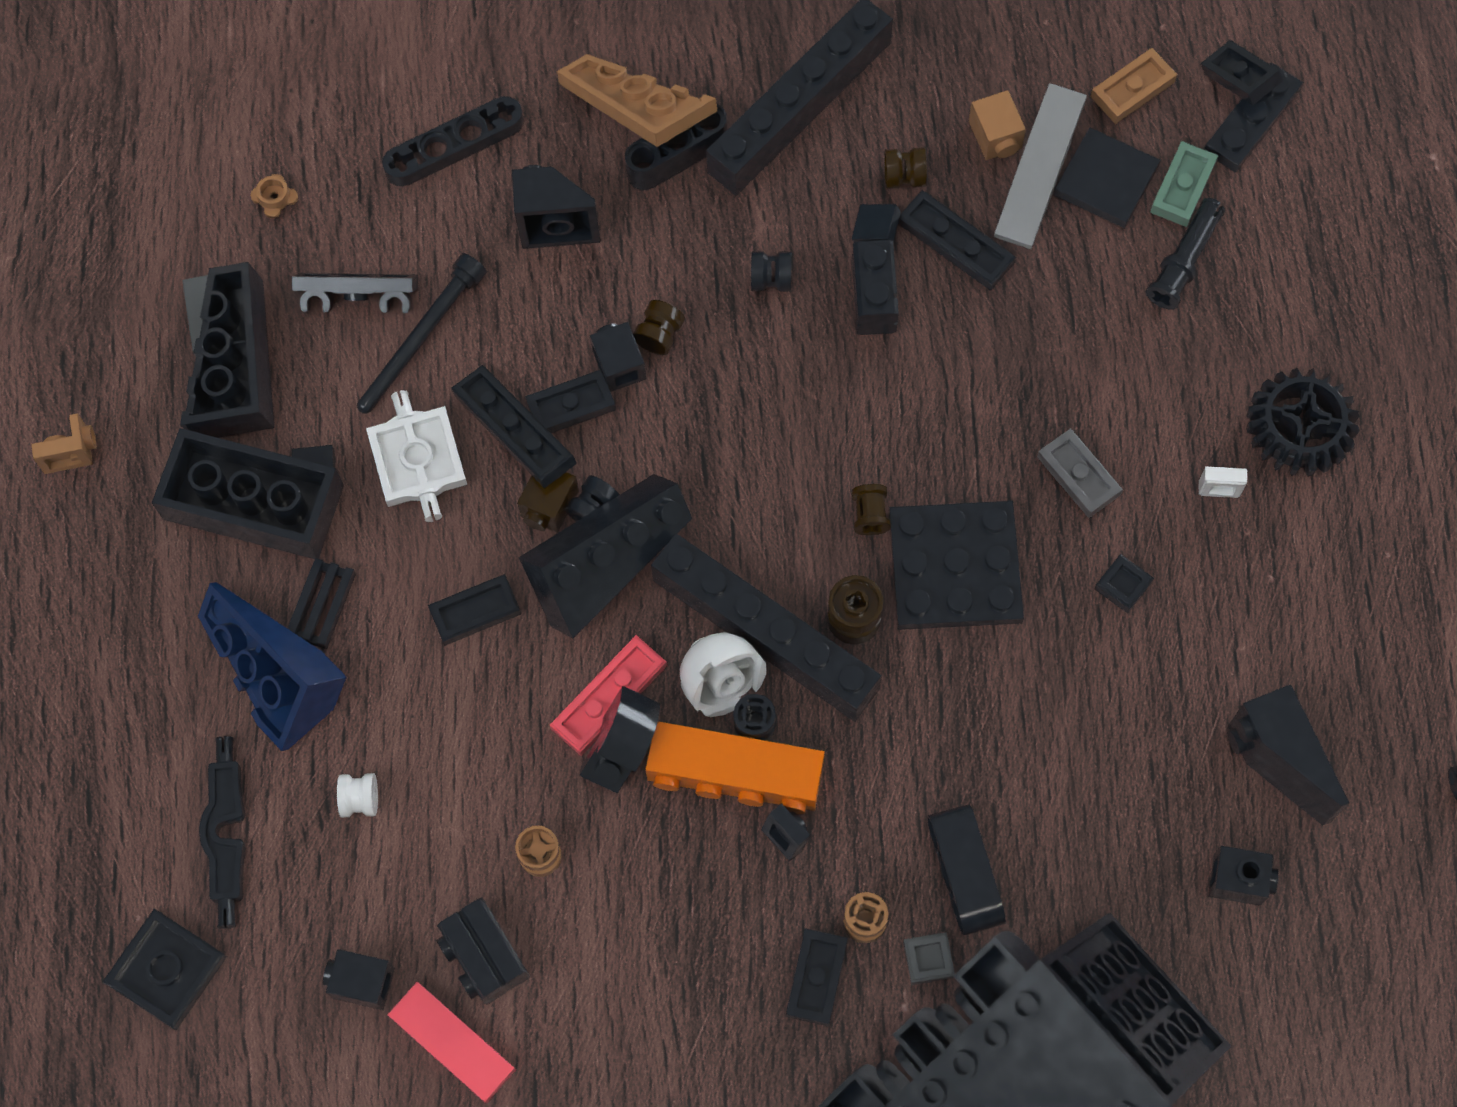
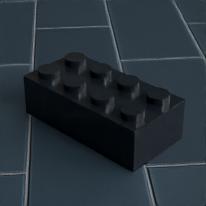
M179 428L152 504L162 519L311 559H319L344 484L336 468Z

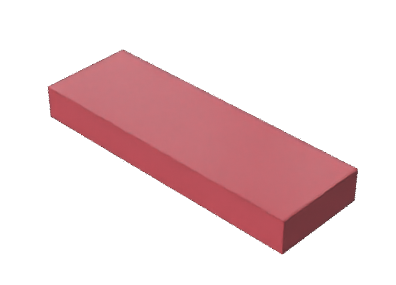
M635 635L550 724L551 730L582 756L599 738L603 717L621 687L625 686L641 694L667 667V661Z
M418 981L388 1014L394 1022L486 1104L516 1071L509 1062Z

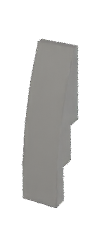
M1049 83L994 234L995 238L1032 249L1057 184L1060 170L1070 147L1072 136L1085 105L1087 95Z

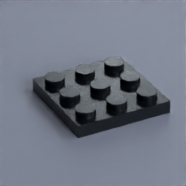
M1013 501L889 507L897 630L1023 623L1024 614Z

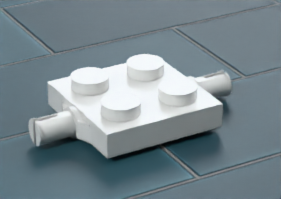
M401 390L403 406H401L397 392L391 395L397 416L386 423L366 428L383 493L388 507L412 500L420 501L426 522H433L430 506H432L433 514L437 521L442 518L436 496L443 491L467 485L445 406L426 412L412 411L408 392Z

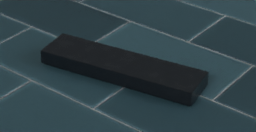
M481 365L451 388L454 396L543 488H546L577 464L574 456L484 365Z

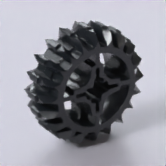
M1297 367L1292 369L1289 377L1280 371L1275 375L1274 382L1267 379L1263 382L1260 388L1261 391L1254 393L1251 399L1253 405L1248 408L1246 414L1247 418L1252 420L1246 427L1247 433L1256 435L1251 442L1252 448H1265L1261 454L1262 461L1268 460L1271 457L1276 459L1274 464L1275 471L1280 470L1285 464L1290 466L1291 476L1296 475L1300 467L1303 468L1308 477L1314 475L1316 468L1325 473L1330 470L1332 463L1336 465L1342 463L1345 453L1351 452L1354 447L1353 438H1356L1359 433V426L1354 423L1359 418V411L1349 409L1354 403V396H1341L1344 390V383L1338 384L1335 387L1329 384L1331 381L1330 373L1323 376L1322 380L1316 378L1314 368L1308 370L1306 376H1302ZM1300 398L1299 402L1294 405L1274 406L1285 399ZM1302 411H1303V418H1302V420H1304V426L1306 427L1305 430H1304V432H1303V434H1302L1303 425L1301 424V418L1299 417ZM1279 432L1286 435L1288 440H1286ZM1332 438L1325 444L1305 447L1310 439Z

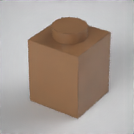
M1008 90L971 103L969 124L985 160L995 157L1006 158L1022 149L1026 128Z

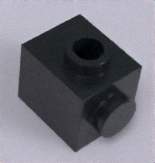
M1220 846L1213 855L1209 897L1261 906L1269 898V894L1274 895L1277 889L1279 871L1272 868L1273 854Z

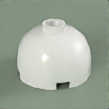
M727 632L711 634L695 641L686 653L680 666L681 688L685 696L697 711L701 710L707 717L722 716L734 711L736 703L741 699L739 697L746 694L751 687L757 692L766 676V662L754 647L743 637Z

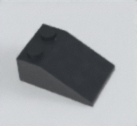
M1291 684L1242 704L1228 725L1230 730L1227 731V736L1234 752L1242 754L1249 767L1322 826L1331 823L1349 804V801Z

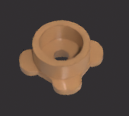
M274 174L263 178L258 183L257 187L251 192V199L254 203H259L264 208V213L267 217L276 218L280 215L283 208L297 202L298 194L296 190L287 187L283 176ZM278 194L275 199H272L271 195Z

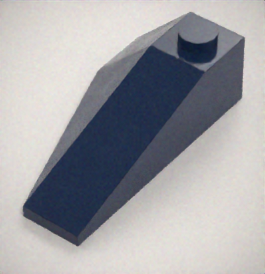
M210 583L198 618L219 656L228 657L237 674L233 680L239 692H247L255 707L251 715L257 726L281 751L288 750L334 710L347 677L321 650L219 583Z

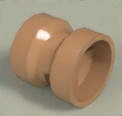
M531 826L519 834L516 840L515 851L522 868L528 874L535 877H545L552 874L559 867L562 860V851L556 835L544 826Z
M863 892L856 894L849 900L845 908L843 923L845 931L850 938L860 943H870L882 936L886 929L889 914L883 899L874 893Z

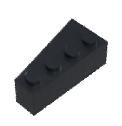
M249 262L209 268L200 318L203 320L200 337L196 338L193 353L196 355L193 375L192 377L189 376L186 389V393L189 395L186 411H182L180 426L189 431L217 438L274 428L263 280Z
M653 474L519 557L552 628L573 639L668 544L672 537L687 525L692 516L678 483Z

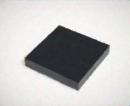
M1089 127L1056 186L1054 196L1125 229L1154 176L1160 159Z
M154 908L107 974L103 983L174 1030H177L227 956Z

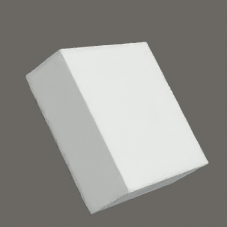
M1205 466L1199 479V495L1229 498L1240 497L1247 484V469Z

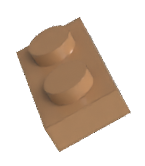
M1151 48L1093 88L1091 98L1116 124L1174 84L1177 74Z

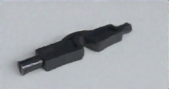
M224 736V739L222 737L215 738L216 763H210L208 766L209 804L205 808L200 820L199 837L201 846L209 857V897L213 902L218 903L217 928L227 929L228 926L231 929L236 927L235 901L243 899V869L246 848L245 843L239 838H220L219 830L226 825L241 823L245 818V810L241 789V767L238 762L233 761L234 738Z

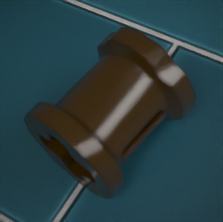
M863 484L852 489V500L856 501L857 521L854 523L855 533L860 535H879L891 529L890 519L886 518L885 511L886 486L881 484Z

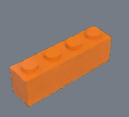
M658 721L651 741L646 775L648 781L654 782V787L662 790L678 791L679 786L696 789L695 793L705 798L719 799L721 794L738 797V802L749 806L760 807L763 806V802L783 804L789 812L805 814L806 810L815 811L825 751Z

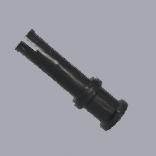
M1213 198L1202 200L1196 215L1184 233L1175 252L1165 257L1161 262L1159 276L1155 282L1148 285L1145 292L1149 300L1155 305L1164 309L1174 310L1180 304V294L1186 283L1192 282L1195 277L1196 269L1194 265L1226 211L1224 205L1220 206L1218 211H1216L1220 205L1219 201Z

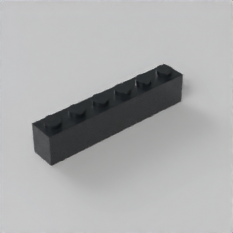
M859 0L706 150L707 173L737 196L891 44L893 18L871 1Z
M677 533L651 564L652 577L655 583L725 632L743 637L761 657L854 722L857 721L880 690L882 675Z

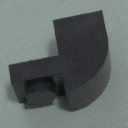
M622 686L603 717L601 734L581 765L579 776L618 793L631 771H637L649 748L658 723L660 703Z

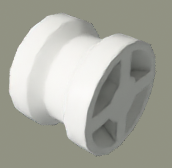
M366 773L362 778H352L349 774L339 775L337 804L341 818L350 817L353 813L359 812L364 813L366 816H376L378 809V786L375 773Z

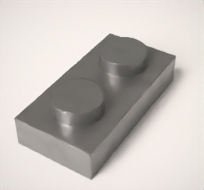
M1071 428L1039 450L1037 458L1088 518L1121 496L1123 489Z

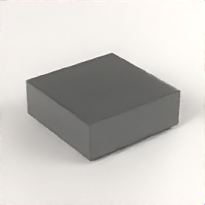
M947 932L904 939L903 945L911 985L954 978L955 971Z

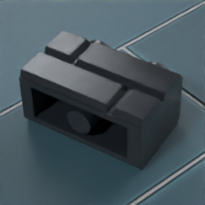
M878 240L853 243L852 273L857 334L897 332L899 310L893 241Z
M478 898L462 908L461 911L452 914L437 925L443 936L437 939L436 942L449 963L456 958L465 973L458 978L471 1000L480 996L485 1005L490 1004L507 991L512 990L529 979V973L483 898Z

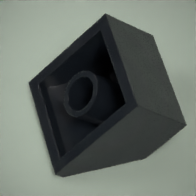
M528 165L522 169L512 170L514 213L522 249L601 243L596 204L593 197L552 166Z

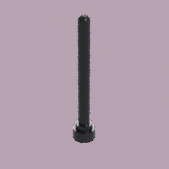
M461 253L452 265V280L357 403L359 412L367 414L372 411L465 288L470 289L472 285L477 286L487 270L479 261L466 253Z

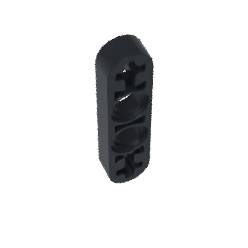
M503 96L496 98L391 148L386 152L382 161L386 178L395 186L404 187L411 185L515 135L521 130L524 122L520 103L511 97ZM505 111L506 114L512 116V119L506 122L504 118H500L499 114ZM487 118L489 120V124L493 127V130L488 131L487 124L485 121V119ZM468 126H476L482 130L480 136L475 140H465L460 136V133ZM435 142L443 143L447 147L445 153L439 157L427 155L425 153L426 148ZM419 152L422 164L418 165L414 153ZM402 161L407 166V170L401 172L396 168L395 163Z

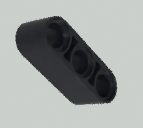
M717 104V112L658 147L644 138L633 142L625 152L626 173L629 183L636 189L649 190L705 159L706 150L727 131V115L725 110ZM706 125L717 126V128L713 130L703 129V127ZM673 144L684 145V147L680 149L669 148V146ZM640 163L651 164L647 168L636 167V165Z
M970 804L927 815L931 838L962 935L1006 924L1002 901Z

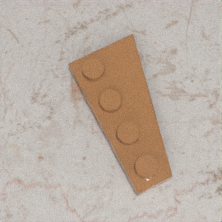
M588 54L557 71L561 86L656 147L668 142L673 137L717 112L716 98L705 94L700 99L690 96L688 88L676 84L671 89L658 85L655 77L647 74L629 75L627 74L626 67Z

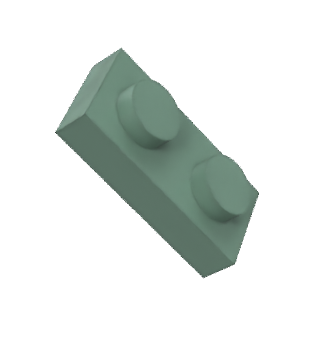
M1181 141L1150 213L1187 227L1218 155Z

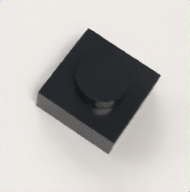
M780 804L769 813L761 829L789 861L802 852L811 836L807 832V827L801 817L794 812H789L783 804Z

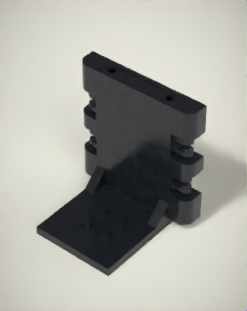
M1108 913L1041 959L1037 957L1021 938L1012 932L1002 931L993 937L953 976L960 983V986L954 991L955 1000L973 1021L971 1025L948 1004L941 1003L935 1010L929 1007L922 1008L914 1013L893 1034V1037L899 1042L894 1048L895 1057L913 1079L911 1082L897 1069V1066H894L889 1061L882 1060L876 1067L866 1064L854 1071L818 1107H1172L1232 1046L1115 917Z

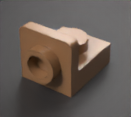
M78 413L69 415L72 436L54 435L46 438L43 442L31 444L33 459L44 474L93 465L91 450L97 448L93 427L91 425L86 426Z

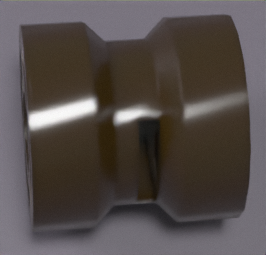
M924 147L912 148L909 152L902 153L898 149H885L884 173L886 189L899 188L902 184H910L914 188L926 187L927 165ZM902 159H904V175H905V177H903Z
M653 299L645 309L644 315L646 318L644 322L637 325L633 336L636 343L643 349L657 355H667L673 344L672 335L680 330L685 316L673 305Z

